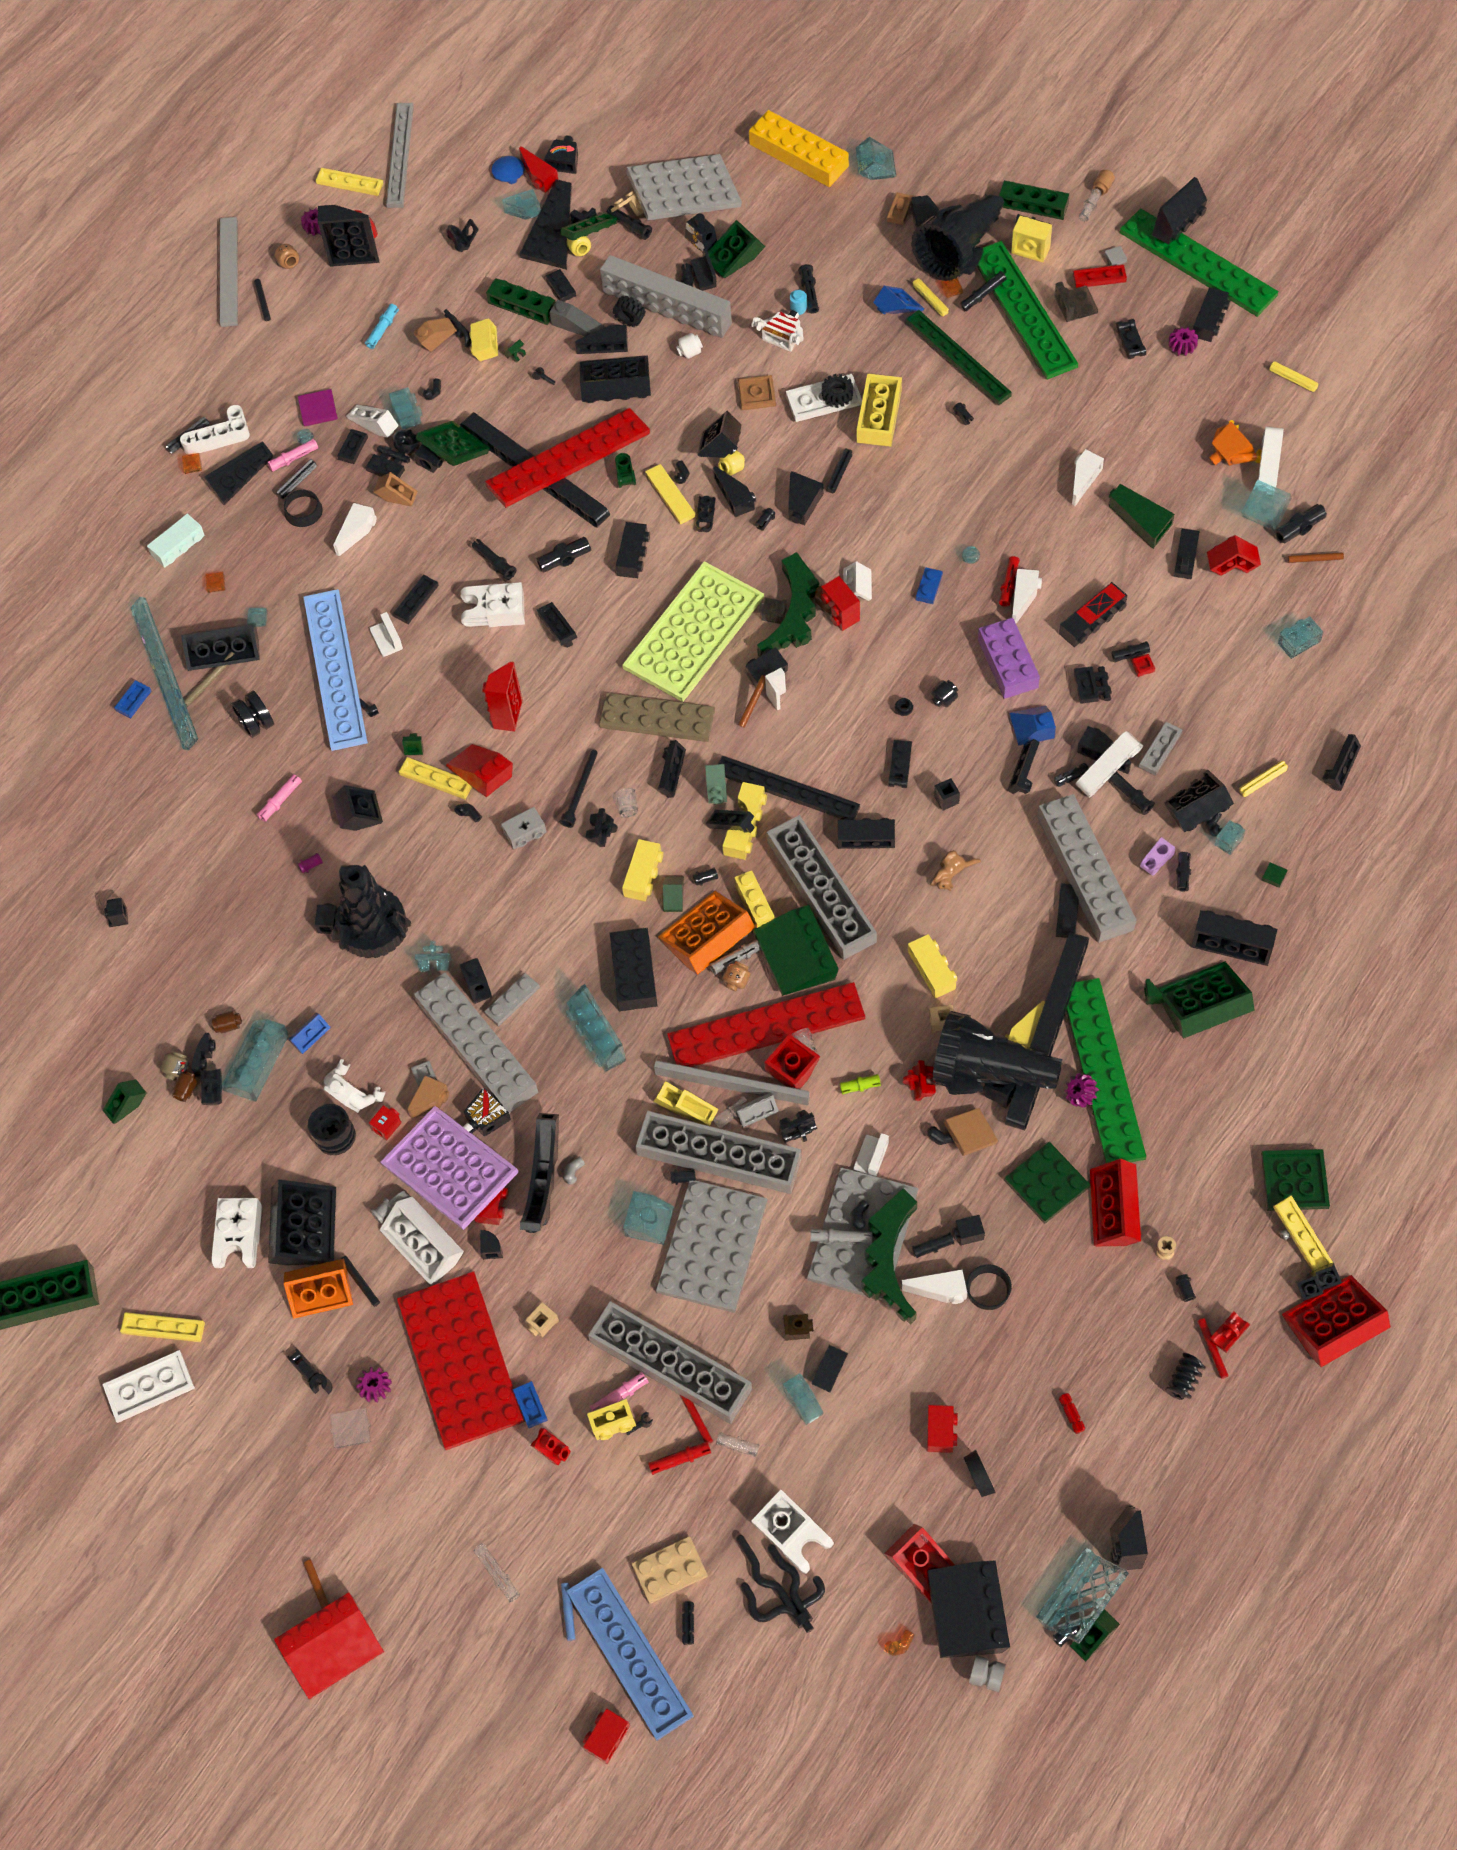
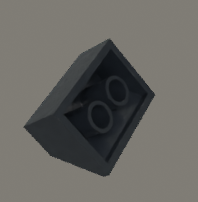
M728 411L723 413L703 431L697 455L699 457L725 458L728 454L732 455L738 448L737 444L742 424Z

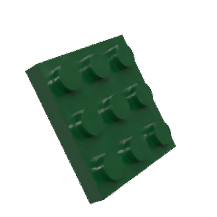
M454 421L418 432L416 436L418 441L452 466L488 454L490 449Z
M1050 1141L1004 1178V1181L1044 1224L1090 1188V1183Z
M1323 1149L1262 1151L1267 1211H1275L1273 1206L1290 1196L1293 1197L1300 1210L1329 1209L1330 1202Z

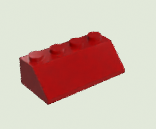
M509 662L488 675L487 682L483 683L482 691L485 693V702L488 704L487 711L490 712V721H492L493 728L515 732L523 699L515 663Z
M1118 1159L1090 1169L1094 1246H1128L1141 1242L1136 1164Z

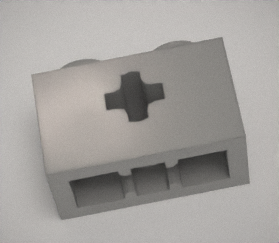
M535 807L501 823L503 833L513 849L523 847L527 842L538 839L547 833L545 823Z

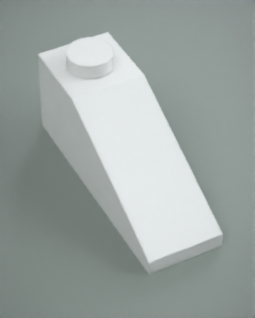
M356 405L346 416L349 420L377 436L389 437L399 426L388 410Z
M1086 449L1082 455L1079 454L1074 463L1076 464L1072 505L1076 506L1103 469L1104 458Z
M353 503L333 545L336 555L340 556L370 532L377 519L373 508Z
M1017 569L1012 616L1015 623L1019 621L1037 596V589H1041L1042 578H1038V570Z
M962 1270L902 1280L901 1287L902 1291L945 1303L952 1302V1304L962 1303L967 1299V1289Z

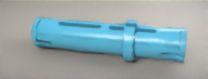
M389 304L385 313L379 317L378 324L365 341V345L368 348L374 349L387 327L393 323L392 320L399 311L396 305Z

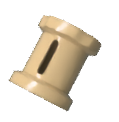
M1168 1236L1160 1238L1156 1248L1158 1258L1169 1260L1173 1257L1176 1249L1175 1240Z

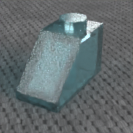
M533 189L502 199L504 212L512 216L527 220L538 216L541 211L540 203Z
M801 1373L783 1384L784 1393L806 1425L824 1414L813 1391Z

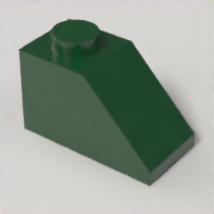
M136 1079L120 1082L103 1108V1112L113 1124H116L140 1106L147 1092Z
M1103 1609L1092 1618L1070 1647L1086 1662L1109 1639L1120 1624Z

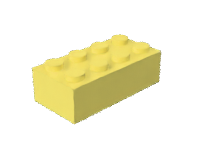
M867 374L857 426V443L892 447L902 392V377Z

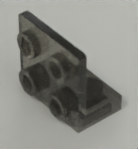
M1063 282L1055 284L1054 297L1066 322L1098 313V308L1087 286L1068 290L1067 287H1064Z

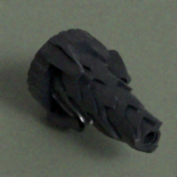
M985 194L979 200L976 198L964 207L956 205L941 208L938 210L937 216H932L924 221L913 232L911 238L912 251L920 267L930 276L943 281H951L963 274H972L984 253L983 248L974 247L992 229L990 226L999 219L1000 210L1004 204L1003 198L1001 196Z
M342 865L339 870V887L342 896L340 897V906H338L337 913L335 914V925L331 932L332 940H339L340 949H346L358 957L378 958L385 956L389 952L394 951L403 942L408 927L411 926V921L406 917L404 907L399 898L394 896L392 892L386 891V889L379 886L365 865Z
M950 1011L946 1017L937 1047L933 1081L937 1085L945 1086L949 1094L952 1095L982 1093L983 1086L980 1083L991 1082L1018 1086L1028 1084L1046 1089H1055L1058 1084L1063 1059L1043 1055L1044 1052L1023 1047L1022 1044L1008 1040L1003 1035L991 1032L981 1023L972 1019L971 1015Z

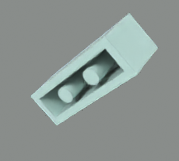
M186 514L147 545L151 556L165 568L173 563L182 553H185L192 545L199 542L205 535L201 525L189 514Z

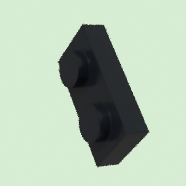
M561 269L546 275L547 282L560 301L565 302L576 297V291Z
M351 429L337 455L338 460L355 464L368 439L367 433Z

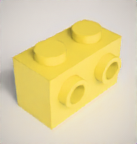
M488 318L470 324L471 332L469 335L472 342L470 347L472 355L479 361L498 356L497 328Z
M627 1399L587 1414L597 1440H607L613 1434L628 1432L632 1430V1427L636 1426Z

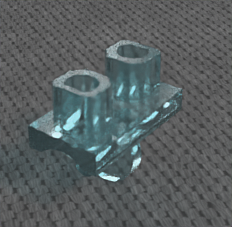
M435 940L430 942V946L423 947L424 952H430L431 954H415V960L418 962L420 972L430 971V961H437V971H448L449 961H452L450 953H436L443 951V946H436Z

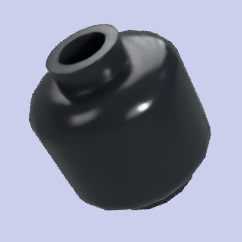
M941 680L931 690L933 696L931 700L938 707L941 705L949 707L958 698V688L950 680Z

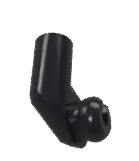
M458 804L454 808L456 814L459 816H470L474 822H479L482 819L481 814L471 804Z
M1221 812L1206 822L1209 834L1214 837L1222 833V828H1219L1220 826L1217 824L1222 816Z
M931 1126L927 1130L929 1139L938 1145L954 1142L950 1133L944 1134L935 1126Z

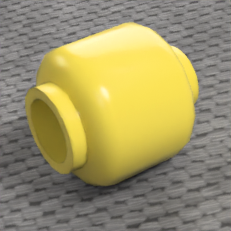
M587 236L577 238V240H569L567 238V246L575 256H584L590 251L591 242Z
M736 450L732 455L728 454L725 458H719L718 466L719 469L732 476L743 470L745 459Z

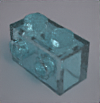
M408 387L389 393L391 405L402 430L421 424L420 416H423L421 408L416 406L415 394L410 393Z
M1309 616L1304 620H1299L1291 628L1282 630L1278 644L1292 659L1321 642L1323 631Z

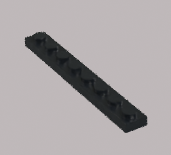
M722 756L718 765L724 764L725 778L741 784L745 782L764 786L767 793L834 817L855 820L859 812L860 804L737 760Z

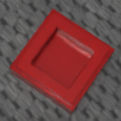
M1149 654L1131 659V664L1137 677L1155 672L1156 668Z

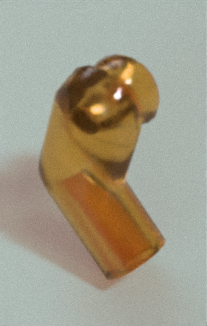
M905 1630L901 1640L886 1642L884 1649L892 1656L904 1654L907 1652L915 1635Z

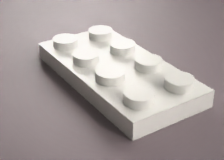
M845 375L853 383L852 401H849L848 405L844 403V407H841V405H839V408H835V405L830 407V403L827 405L823 401L822 383L824 381L786 391V397L795 422L862 405V398L853 375ZM835 388L831 390V392L836 394L842 393L844 391L841 388Z
M180 1350L103 1384L117 1423L195 1389Z

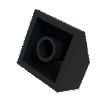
M344 785L332 797L339 825L342 829L357 831L383 822L376 794L373 790Z

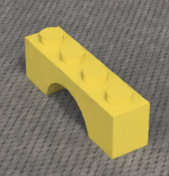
M742 783L738 795V806L742 810L751 812L754 815L751 823L755 828L751 833H744L740 830H728L723 844V854L725 856L746 860L747 853H751L753 846L751 840L752 837H756L758 829L756 824L762 818L763 811L761 807L767 801L764 786Z

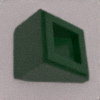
M1146 979L1144 984L1146 1004H1161L1162 993L1150 979Z

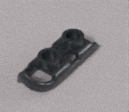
M445 309L444 316L449 318L457 331L455 333L460 338L465 337V347L470 346L472 343L469 335L470 332L453 314Z
M699 496L696 517V529L698 532L707 533L711 531L714 521L716 497ZM699 523H710V526L708 528H700Z

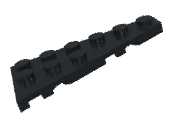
M558 179L555 180L523 245L520 258L567 270V237L561 235V228L570 225L572 183Z

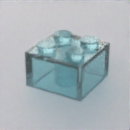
M1257 480L1241 513L1243 517L1275 531L1292 499L1291 494Z

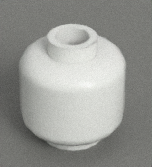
M689 333L678 339L679 346L676 348L680 356L684 355L685 358L690 359L701 353L703 345L698 335Z

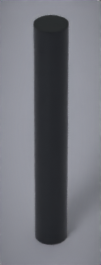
M255 279L254 284L264 320L270 321L271 317L261 280Z
M342 1257L341 1259H344L347 1271L374 1307L379 1305V1299L348 1257Z

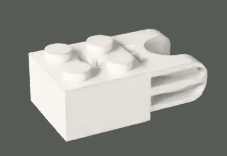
M521 582L464 587L461 590V598L465 603L477 605L475 608L465 610L462 613L461 622L465 626L489 625V627L525 624L524 592Z
M218 1198L212 1250L214 1268H223L228 1255L234 1251L242 1252V1259L247 1268L255 1267L262 1216V1205L258 1198Z
M782 1490L752 1520V1524L804 1574H807L810 1570L809 1563L801 1553L802 1547L807 1542H817L825 1549L831 1548L834 1545L832 1539ZM786 1518V1525L778 1526L777 1519Z

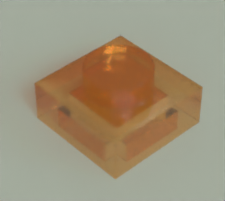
M958 278L951 281H941V287L946 298L963 294Z
M199 453L182 456L185 474L202 471Z
M223 572L205 574L208 593L226 590Z

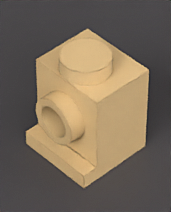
M953 1005L929 1008L932 1033L942 1031L948 1013L954 1011Z
M542 1302L525 1321L529 1326L527 1330L534 1337L539 1335L543 1338L559 1322L557 1314ZM539 1322H545L541 1327L538 1326Z

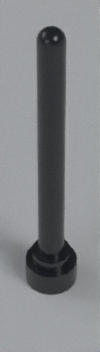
M596 750L590 752L568 811L561 816L559 822L565 827H574L576 821L575 811L598 754Z

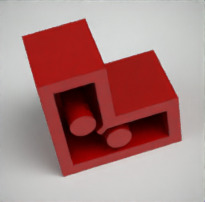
M1236 535L1229 537L1226 541L1207 551L1210 570L1221 576L1234 568L1248 573L1261 565L1258 547Z
M840 576L821 586V599L831 607V620L836 627L838 626L844 631L860 621V600Z

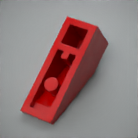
M520 146L521 161L534 187L546 193L552 188L555 180L558 179L557 169Z

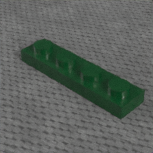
M603 212L561 228V235L569 240H577V238L588 236V234L599 232L601 229L617 224V217Z

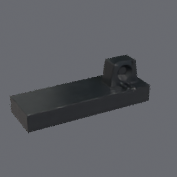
M1182 528L1174 577L1192 580L1200 531Z
M551 602L537 609L539 617L560 645H565L566 648L572 646V640L577 638L576 632L554 603Z
M1348 734L1333 769L1326 770L1322 778L1324 783L1331 784L1334 790H1342L1361 748L1356 735Z
M1035 739L1030 740L1023 746L1007 790L1012 794L1018 791L1027 794L1031 790L1033 783L1027 779L1040 743Z
M677 740L670 741L669 747L664 748L662 756L665 763L658 789L668 798L675 796L686 749Z
M715 809L705 823L709 829L740 830L744 833H751L755 828L751 823L754 815L748 811Z
M1061 883L1056 937L1067 938L1070 932L1076 934L1079 899L1071 884Z

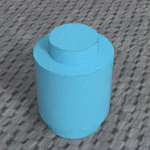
M794 290L790 294V309L796 311L799 315H802L807 309V295L802 290Z

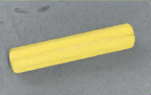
M917 278L913 281V287L941 316L949 313L948 307L921 279Z
M1276 361L1270 366V371L1312 392H1315L1318 387V382Z
M1280 761L1239 788L1240 794L1243 797L1248 796L1287 771V764L1284 761Z

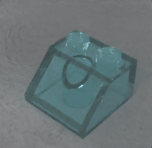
M868 137L856 147L858 171L862 176L870 180L896 177L893 150L871 137Z
M633 1191L623 1226L625 1236L664 1245L674 1206L654 1195Z

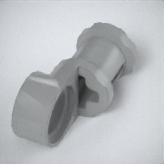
M402 1191L390 1201L384 1198V1202L377 1208L371 1209L370 1212L379 1223L383 1224L384 1219L388 1217L396 1202L410 1196L405 1191Z

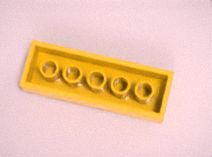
M770 110L749 130V144L827 187H830L849 167V153Z

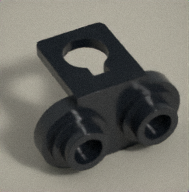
M472 219L468 220L462 231L454 225H448L446 229L447 237L454 242V247L459 252L469 249L471 242L479 231ZM470 226H472L473 232L471 235L467 236L468 229Z

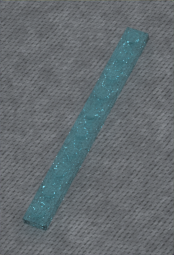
M139 597L132 605L131 611L183 750H190L198 741V736L146 598Z

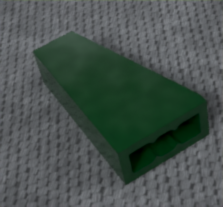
M1119 484L1116 489L1113 488L1109 494V507L1154 549L1173 525L1175 514L1122 484Z

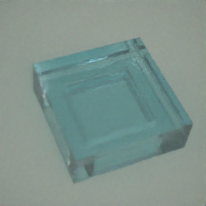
M249 608L247 624L256 623V627L266 626L267 608Z

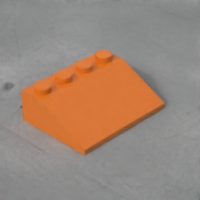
M714 891L660 934L658 939L687 968L698 975L709 964L713 963L739 940L748 935L755 926L746 910L717 891Z

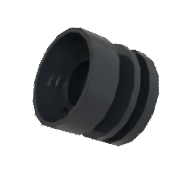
M325 1104L311 1113L307 1127L315 1144L323 1153L327 1155H340L352 1147L355 1142L356 1131L347 1112L341 1106Z

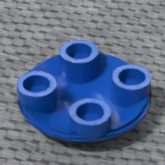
M514 156L501 157L492 165L493 178L508 182L509 184H515L517 179L524 173L523 162Z

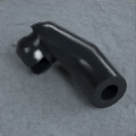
M438 378L433 379L432 389L427 388L423 391V396L426 400H433L440 395L441 380Z
M680 460L675 464L679 473H677V476H674V480L678 484H683L686 482L690 472L684 462Z
M863 1199L850 1213L851 1224L856 1226L858 1230L863 1229L866 1225V1222L863 1220V1213L869 1207V1204Z

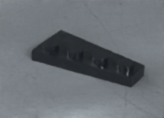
M262 441L204 477L205 481L223 505H225L273 458V454Z

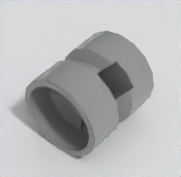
M976 1655L969 1684L979 1687L986 1685L987 1689L999 1693L1006 1664L997 1661L989 1663L987 1658Z

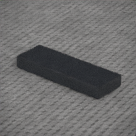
M423 574L394 611L393 616L409 625L439 586L438 582Z

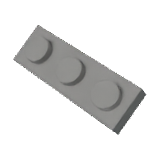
M1165 722L1140 762L1139 768L1156 776L1181 736L1182 729Z
M525 973L484 1011L485 1015L499 1027L540 988L539 984Z

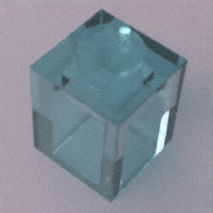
M1229 820L1217 835L1215 846L1231 855L1244 839L1246 830L1240 824Z

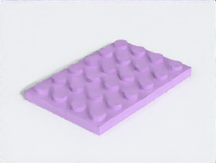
M436 1106L380 1162L383 1167L463 1230L518 1173L516 1167Z

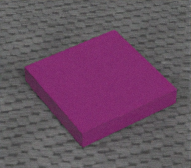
M332 389L298 396L304 427L338 419Z

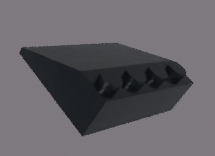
M338 205L318 206V225L330 267L380 263L369 215Z
M648 355L580 361L582 402L594 403L599 400L608 402L613 399L628 400L633 397L646 398L651 396Z
M277 1180L271 1187L268 1263L289 1266L316 1265L334 1261L336 1187Z
M996 1560L971 1562L927 1571L940 1658L1000 1654L1010 1648Z

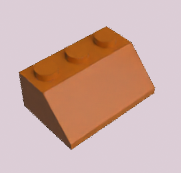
M344 1259L284 1272L283 1283L293 1319L353 1305L349 1276Z

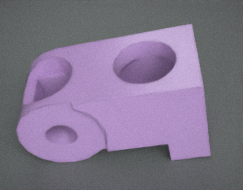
M1161 837L1145 856L1140 867L1154 876L1161 866L1174 856L1175 847Z

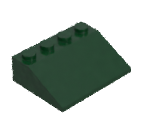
M809 905L790 910L753 930L782 996L836 979L839 968Z
M1226 961L1157 988L1163 995L1161 1003L1174 1028L1183 1039L1255 1011L1251 990Z

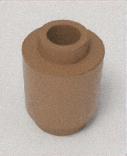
M1101 170L1095 179L1092 189L1097 195L1102 196L1107 193L1113 184L1115 176L1110 170Z

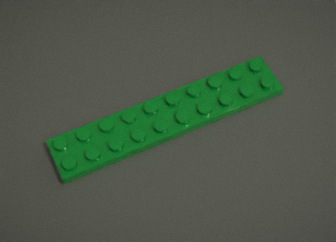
M1141 208L1120 228V234L1205 286L1229 292L1228 300H1231L1256 317L1278 296L1279 291L1183 233L1169 245L1152 236L1157 218Z
M999 241L984 247V253L977 268L986 282L999 271L1005 274L1007 280L992 292L1045 378L1048 380L1078 368L1077 360L1003 242Z
M1100 978L1076 982L1067 1007V1014L1082 1073L1090 1075L1097 1082L1095 1087L1099 1089V1091L1095 1092L1097 1098L1092 1099L1093 1105H1091L1105 1163L1118 1159L1128 1162L1146 1160L1147 1156Z

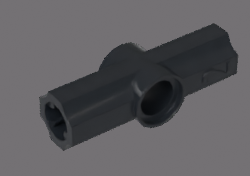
M1316 504L1303 513L1297 512L1294 514L1289 522L1275 530L1277 540L1285 544L1299 534L1301 536L1307 534L1313 525L1326 518L1327 513L1324 506Z
M582 537L569 544L559 543L554 547L553 551L536 558L540 570L544 573L560 565L563 567L569 566L574 562L575 558L590 552L591 547L587 538Z

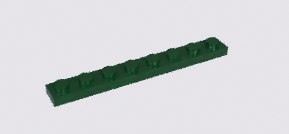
M920 310L906 318V324L998 406L1012 396V392Z

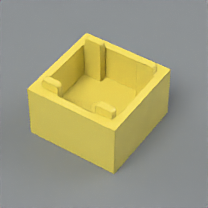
M1020 216L1013 230L1011 253L1044 262L1050 249L1052 225Z

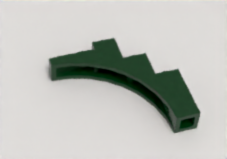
M797 552L781 560L782 571L789 582L792 592L790 607L780 626L768 638L757 644L759 657L767 649L772 650L775 647L778 650L785 649L791 643L797 648L808 644L812 640L811 629L806 622L816 616L815 605L810 598L815 597L819 581Z
M903 1188L868 1220V1230L877 1239L865 1249V1261L874 1269L861 1280V1290L866 1297H872L875 1301L882 1296L883 1302L888 1307L892 1306L897 1311V1316L902 1321H907L911 1325L916 1320L917 1312L907 1302L899 1288L893 1262L894 1248L899 1233L906 1221L917 1210L918 1203Z

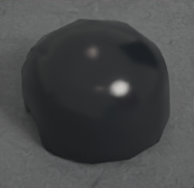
M411 429L396 432L392 439L394 447L405 454L415 452L420 441L416 439L417 434L415 435Z

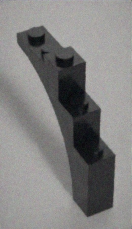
M539 1113L536 1118L531 1181L525 1210L520 1221V1230H525L528 1233L541 1231L542 1226L547 1225L550 1219V1198L554 1189V1166L558 1160L559 1114Z

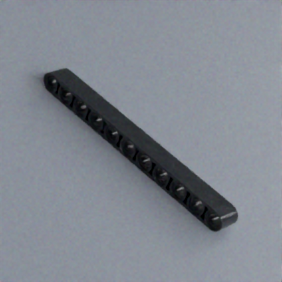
M474 412L460 423L463 429L490 448V452L511 467L534 457L532 453ZM566 478L543 489L594 527H599L610 516L609 510L603 504Z
M1071 932L1068 934L1030 1045L1032 1049L1043 1051V1055L1051 1056L1088 947L1089 937ZM1023 1084V1086L1017 1085L1006 1116L1005 1125L1026 1130L1040 1087Z

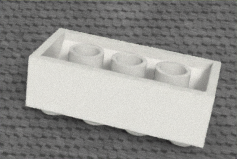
M413 1197L397 1201L380 1228L383 1235L430 1285L435 1284L450 1271L464 1252Z

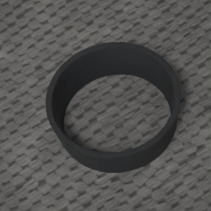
M309 490L294 491L284 501L285 518L291 525L296 527H307L316 523L323 512V507L318 497ZM300 497L314 498L317 500V506L311 514L305 517H295L287 512V507L293 500Z
M986 1264L975 1268L969 1274L966 1288L969 1298L974 1305L984 1310H994L1006 1302L1010 1296L1012 1284L1009 1275L1002 1268ZM983 1273L996 1274L1006 1284V1298L1001 1303L992 1306L980 1304L970 1294L972 1281Z
M974 1450L963 1457L981 1497L996 1493L977 1451Z

